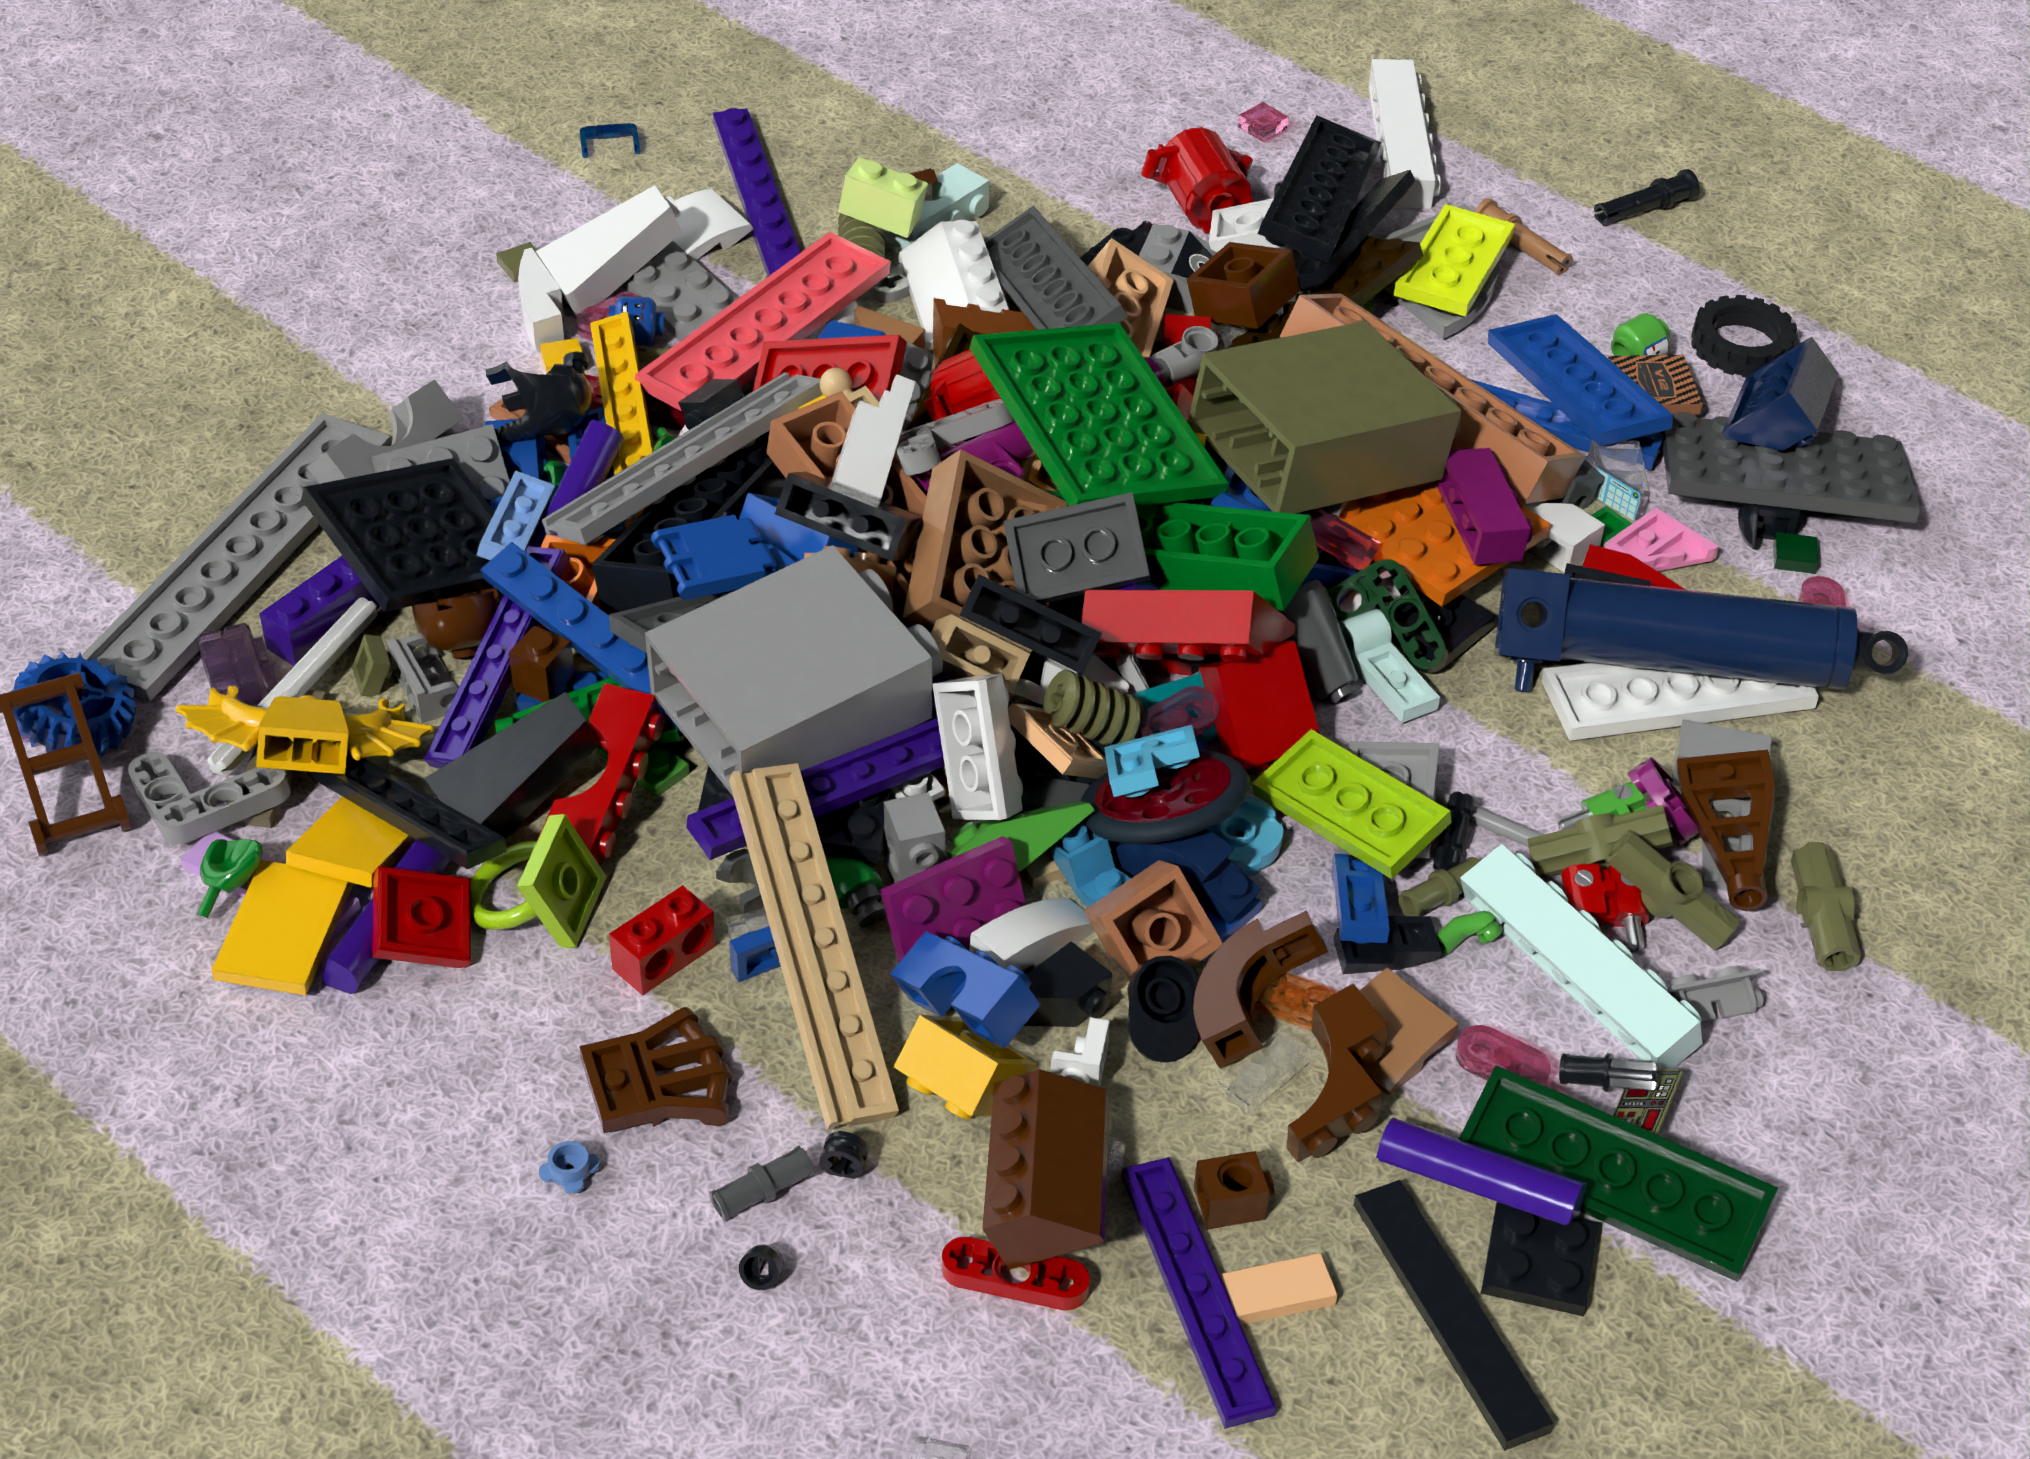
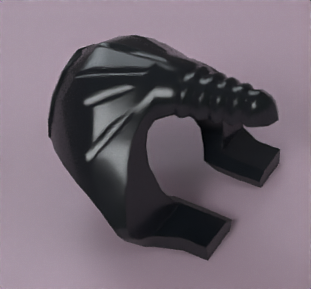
M575 351L566 354L563 357V364H554L547 374L521 372L513 369L507 361L496 367L486 369V377L491 385L512 380L517 388V392L502 395L503 403L508 411L526 410L522 418L494 429L499 444L522 438L528 439L546 435L565 434L575 429L588 416L592 403V392L585 378V369L588 367V357L585 353Z

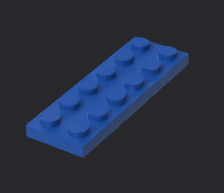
M1557 314L1488 330V344L1600 447L1614 446L1621 441L1637 437H1650L1657 432L1672 429L1673 414Z

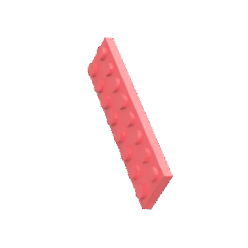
M828 232L636 373L635 380L640 382L644 392L680 411L682 410L678 402L712 379H737L740 387H742L757 374L764 342L805 339L889 275L891 261L832 232Z

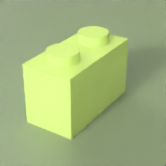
M858 157L845 175L838 212L908 238L920 220L928 183L915 178L909 173H901L882 166L877 161Z

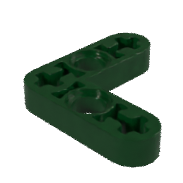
M1391 559L1377 561L1327 590L1335 614L1340 618L1338 622L1373 609H1381L1409 660L1418 670L1424 673H1433L1445 666L1449 656L1447 644L1408 575L1397 562ZM1385 571H1388L1391 576L1398 573V576L1393 579V583L1401 596L1393 599L1391 593L1384 585L1377 587L1382 582L1380 575ZM1407 590H1409V594L1403 595ZM1348 591H1356L1360 593L1362 598L1359 608L1351 613L1340 610L1339 600L1341 596ZM1406 605L1417 607L1419 618L1414 625L1402 627L1397 624L1396 615L1399 609ZM1427 626L1430 627L1429 630L1423 631ZM1422 633L1431 647L1439 646V648L1434 650L1436 658L1433 661L1428 662L1425 657L1417 658L1422 654V648L1414 636ZM1412 637L1409 642L1406 641V638Z

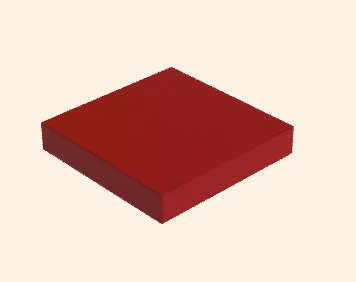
M378 866L374 872L372 958L452 968H467L471 962V878Z

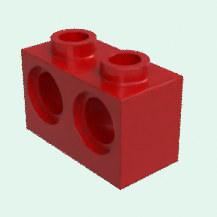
M680 886L609 933L612 969L642 996L716 947L714 911L685 886Z

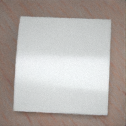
M712 188L691 193L674 201L681 214L676 218V221L682 233L673 241L695 261L717 244L723 250L730 248L753 230L752 225Z

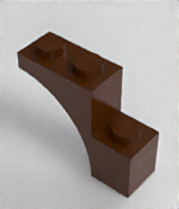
M1354 983L1313 1006L1311 1031L1323 1050L1328 1067V1078L1322 1092L1313 1105L1303 1115L1288 1125L1286 1149L1297 1162L1310 1156L1319 1158L1327 1154L1340 1139L1352 1132L1360 1134L1371 1128L1380 1114L1382 1091L1362 1067L1374 1063L1385 1051L1388 1025Z

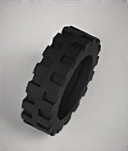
M1728 295L1721 296L1717 301L1709 300L1705 303L1704 308H1699L1692 330L1691 345L1693 349L1697 350L1696 355L1701 360L1708 362L1707 365L1723 370V373L1729 375L1737 374L1746 377L1795 347L1798 335L1796 334L1797 325L1796 323H1791L1792 317L1787 312L1782 313L1780 307L1774 303L1770 305L1764 303V299L1754 297V300L1747 299L1746 295H1736L1735 298H1729ZM1733 325L1751 327L1764 333L1773 343L1755 347L1738 345L1724 339L1716 332V329Z

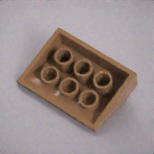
M961 449L933 467L903 619L916 625H922L927 630L932 631L937 619L950 614L959 617L979 574L1017 592L1003 521L1067 506V502ZM1049 603L1042 604L1049 608Z

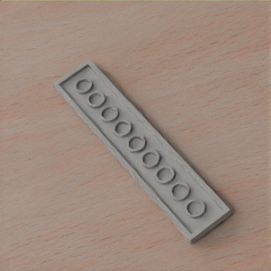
M322 413L82 654L83 659L92 661L99 656L101 666L115 665L116 675L127 676L128 687L134 689V696L151 702L319 526L317 520L301 500L305 486L319 484L306 467L353 433L363 440L379 446H391V436Z

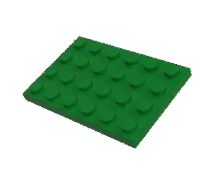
M1120 323L973 335L969 349L1068 506L1133 492L1136 506L1218 497L1220 493L1226 492L1229 484Z

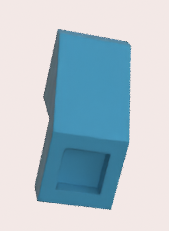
M1083 822L1077 824L1047 849L1076 896L1087 908L1131 879L1115 868L1108 840L1095 835L1087 829Z

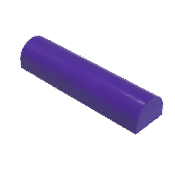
M593 419L589 422L543 518L606 480L624 442V437L619 431ZM542 521L530 547H541L547 535Z
M415 840L395 868L442 874L451 860L420 841ZM373 898L329 955L322 977V984L353 994L379 961V958H372Z
M1394 1117L1390 1119L1383 1132L1376 1155L1378 1161L1563 1225H1569L1580 1215L1586 1192V1183Z

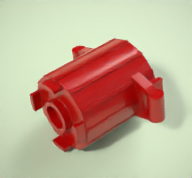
M1203 127L1185 129L1170 139L1166 146L1159 144L1157 150L1150 149L1147 152L1141 175L1147 179H1153L1167 185L1190 223L1194 227L1202 229L1206 234H1210L1213 210L1253 202L1251 185L1247 180L1253 159L1248 155H1241L1239 152L1228 149L1215 131Z
M969 349L943 360L936 370L933 371L930 396L923 403L932 421L1001 398Z

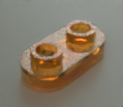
M1286 972L1273 980L1263 990L1256 1002L1255 1010L1311 1031L1313 1006L1315 1005L1312 1002L1319 1003L1335 993L1327 987Z

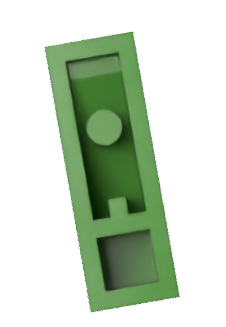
M1071 801L1017 813L1007 819L985 820L978 822L976 825L973 822H969L951 836L950 839L953 844L945 849V854L951 859L1004 836L1012 841L1018 872H1020L1090 815L1094 808L1087 802Z

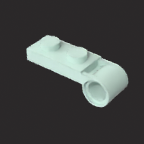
M1373 609L1339 622L1356 672L1401 723L1438 710L1440 696L1391 643V628L1385 615L1380 610Z

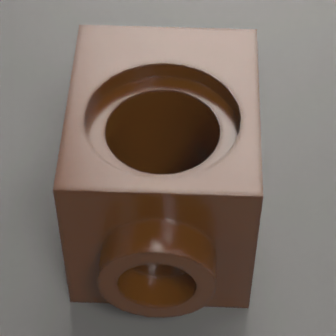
M1256 1151L1197 1161L1194 1192L1207 1230L1266 1220L1268 1201L1273 1200L1275 1196L1274 1183L1270 1171L1262 1170Z

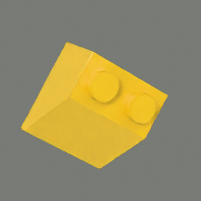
M919 1015L894 1068L908 1076L906 1083L910 1087L927 1095H932L934 1092L947 1101L945 1104L947 1110L961 1118L971 1120L972 1116L992 1115L994 1083L1011 1076L1032 1072L1037 1068L1038 1064L1008 1045L1004 1049L972 1033L961 1017Z

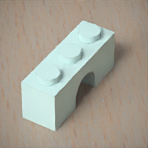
M958 163L936 175L938 182L932 183V201H924L920 220L908 238L885 230V239L905 249L940 221H956L961 219L970 221L976 216H982L989 209V180Z

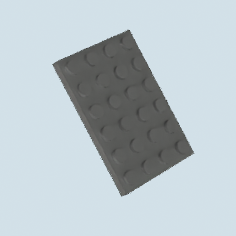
M1688 412L1674 413L1672 429L1661 431V434L1665 435L1662 447L1668 494L1917 523L1920 505L1902 443L1887 435H1875L1873 438L1860 437L1845 430H1836L1833 433L1818 432L1817 436L1809 443L1801 447H1797L1794 444L1782 451L1726 439L1722 431L1728 417L1718 416L1713 419L1697 418L1694 414Z

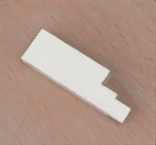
M896 374L890 391H884L878 407L859 401L852 415L832 482L881 500L916 381Z

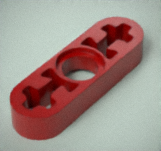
M958 1237L948 1242L942 1251L941 1269L943 1277L948 1283L958 1288L1065 1311L1080 1307L1088 1298L1090 1282L1088 1270L1080 1262L1073 1259L1055 1256L1020 1266L1030 1276L1023 1282L1011 1283L1001 1276V1272L1007 1266L990 1241L972 1237ZM963 1256L972 1258V1263L968 1264L967 1269L957 1267V1262H961ZM988 1260L993 1261L992 1276L985 1275V1269H988ZM1039 1271L1045 1272L1043 1287L1037 1286ZM1063 1278L1073 1280V1285L1069 1287L1068 1291L1059 1290V1284L1062 1283Z

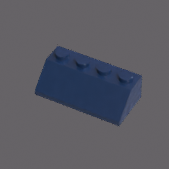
M1813 337L1808 338L1746 376L1722 431L1726 439L1784 451L1794 444L1797 447H1801L1817 436L1819 425L1823 420V414L1829 405L1830 395L1834 391L1833 387L1838 372Z

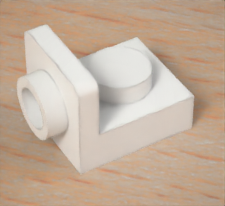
M1090 1017L1086 1037L1077 1036L1074 1054L1060 1051L1053 1052L1051 1073L1100 1087L1108 1052L1109 1020Z

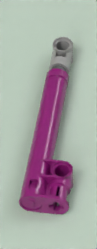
M1193 326L1184 331L1180 342L1153 354L1151 358L1145 356L1143 358L1163 387H1170L1186 378L1197 380L1203 353L1217 350L1218 336L1209 328ZM1014 420L1003 427L986 432L939 456L942 462L961 449L1022 479L1023 471L1018 463L1036 455V453ZM932 469L913 475V480L926 496Z

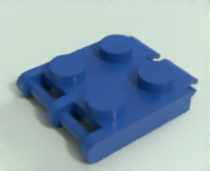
M735 515L660 529L651 535L653 545L661 549L666 558L664 566L667 572L674 574L679 583L677 591L683 600L737 590L776 572L774 567L777 564L766 544L761 543L763 538L750 518L737 520Z

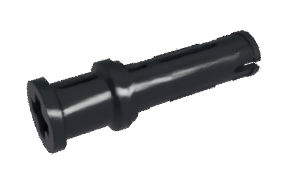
M1690 169L1680 170L1677 176L1668 179L1663 177L1657 178L1650 184V187L1596 204L1594 211L1603 210V212L1595 214V219L1603 226H1607L1610 223L1656 207L1667 210L1676 202L1682 200L1693 201L1698 198L1700 193L1699 181Z

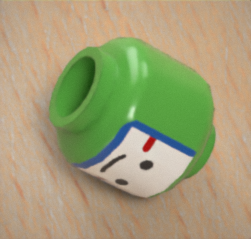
M1648 313L1639 314L1616 327L1613 333V340L1611 341L1612 353L1614 356L1666 355L1669 350L1670 330L1663 320L1657 319L1654 315Z

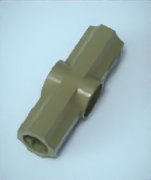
M1663 805L1617 817L1613 814L1594 815L1579 820L1573 828L1527 839L1536 875L1540 878L1558 875L1565 868L1576 864H1599L1600 869H1608L1610 864L1604 860L1607 853L1628 830L1634 832L1654 850L1674 846Z
M1628 830L1619 838L1604 859L1641 890L1642 901L1651 914L1663 919L1673 916L1713 950L1722 946L1736 930L1740 920L1703 890L1702 878L1692 865L1683 861L1671 864L1631 830Z
M1808 842L1800 849L1794 850L1791 857V864L1798 887L1796 910L1797 914H1802L1804 923H1800V926L1809 930L1818 966L1825 968L1826 971H1846L1851 967L1857 966L1861 957L1852 924L1855 909L1853 893L1850 887L1842 886L1833 851L1827 849L1823 842Z

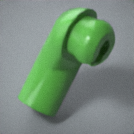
M1483 910L1454 917L1436 935L1442 953L1448 955L1466 937L1475 933L1480 942L1484 944L1492 942L1501 934L1502 927L1494 920L1496 917L1491 912Z

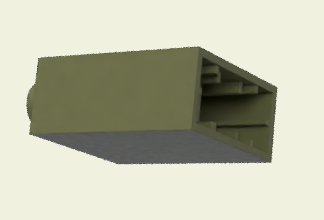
M1367 321L1203 353L1188 424L1197 433L1207 435L1206 443L1235 471L1272 512L1295 514L1441 480L1452 442L1457 439L1461 430V410L1449 395L1442 393L1410 363L1404 352L1393 347Z

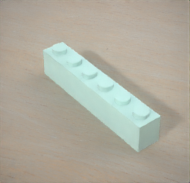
M1500 844L1460 877L1465 899L1478 911L1485 910L1491 912L1496 917L1494 920L1502 927L1501 933L1640 1061L1656 1062L1659 1064L1660 1069H1674L1703 1044L1701 1032L1702 1019L1696 1009L1687 1001L1681 1000L1678 1002L1667 992L1668 990L1663 980L1650 969L1643 971L1633 962L1632 954L1623 943L1616 939L1611 942L1604 936L1596 920L1585 910L1580 912L1575 910L1568 903L1567 896L1557 884L1552 881L1546 884L1536 875L1534 866L1523 854L1517 853L1514 855L1503 844Z

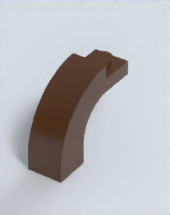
M1307 910L1267 930L1263 928L1259 919L1248 923L1230 936L1216 950L1204 967L1194 995V1018L1202 1042L1220 1069L1263 1048L1254 1024L1255 1005L1263 990L1282 974L1328 952L1325 942Z

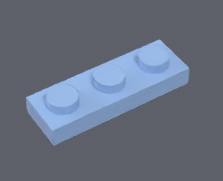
M515 470L479 544L477 556L491 561L511 542L526 551L551 500L555 485Z

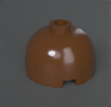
M489 588L412 606L417 630L426 638L427 645L436 650L452 651V656L455 659L475 655L478 649L477 646L480 645L500 602L497 589Z

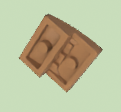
M1386 968L1360 990L1388 1025L1385 1051L1374 1063L1362 1068L1387 1095H1391L1422 1071L1423 1062L1426 1058L1456 1036L1459 1023L1393 971Z

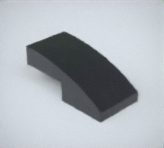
M1388 916L1390 929L1387 943L1370 942L1360 944L1353 941L1340 940L1339 928H1337L1333 941L1343 975L1379 972L1386 968L1401 970L1439 958L1442 951L1431 916Z

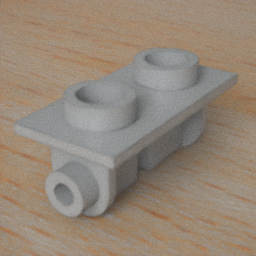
M1731 966L1713 973V978L1699 980L1696 974L1685 975L1670 981V987L1667 989V992L1678 1002L1685 1000L1690 1003L1699 1013L1702 1019L1701 1023L1716 1019L1712 1003L1715 1002L1722 1019L1755 1013L1756 1008L1763 1005L1761 991L1758 988L1753 989L1751 981L1761 973L1760 968L1742 971L1741 966Z

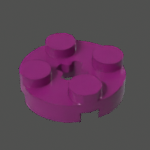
M1650 757L1628 772L1630 779L1642 794L1648 792L1651 799L1645 803L1647 808L1663 805L1667 821H1669L1670 832L1681 845L1698 834V825L1686 811L1687 806L1682 802L1680 792L1672 784L1674 779L1656 759Z

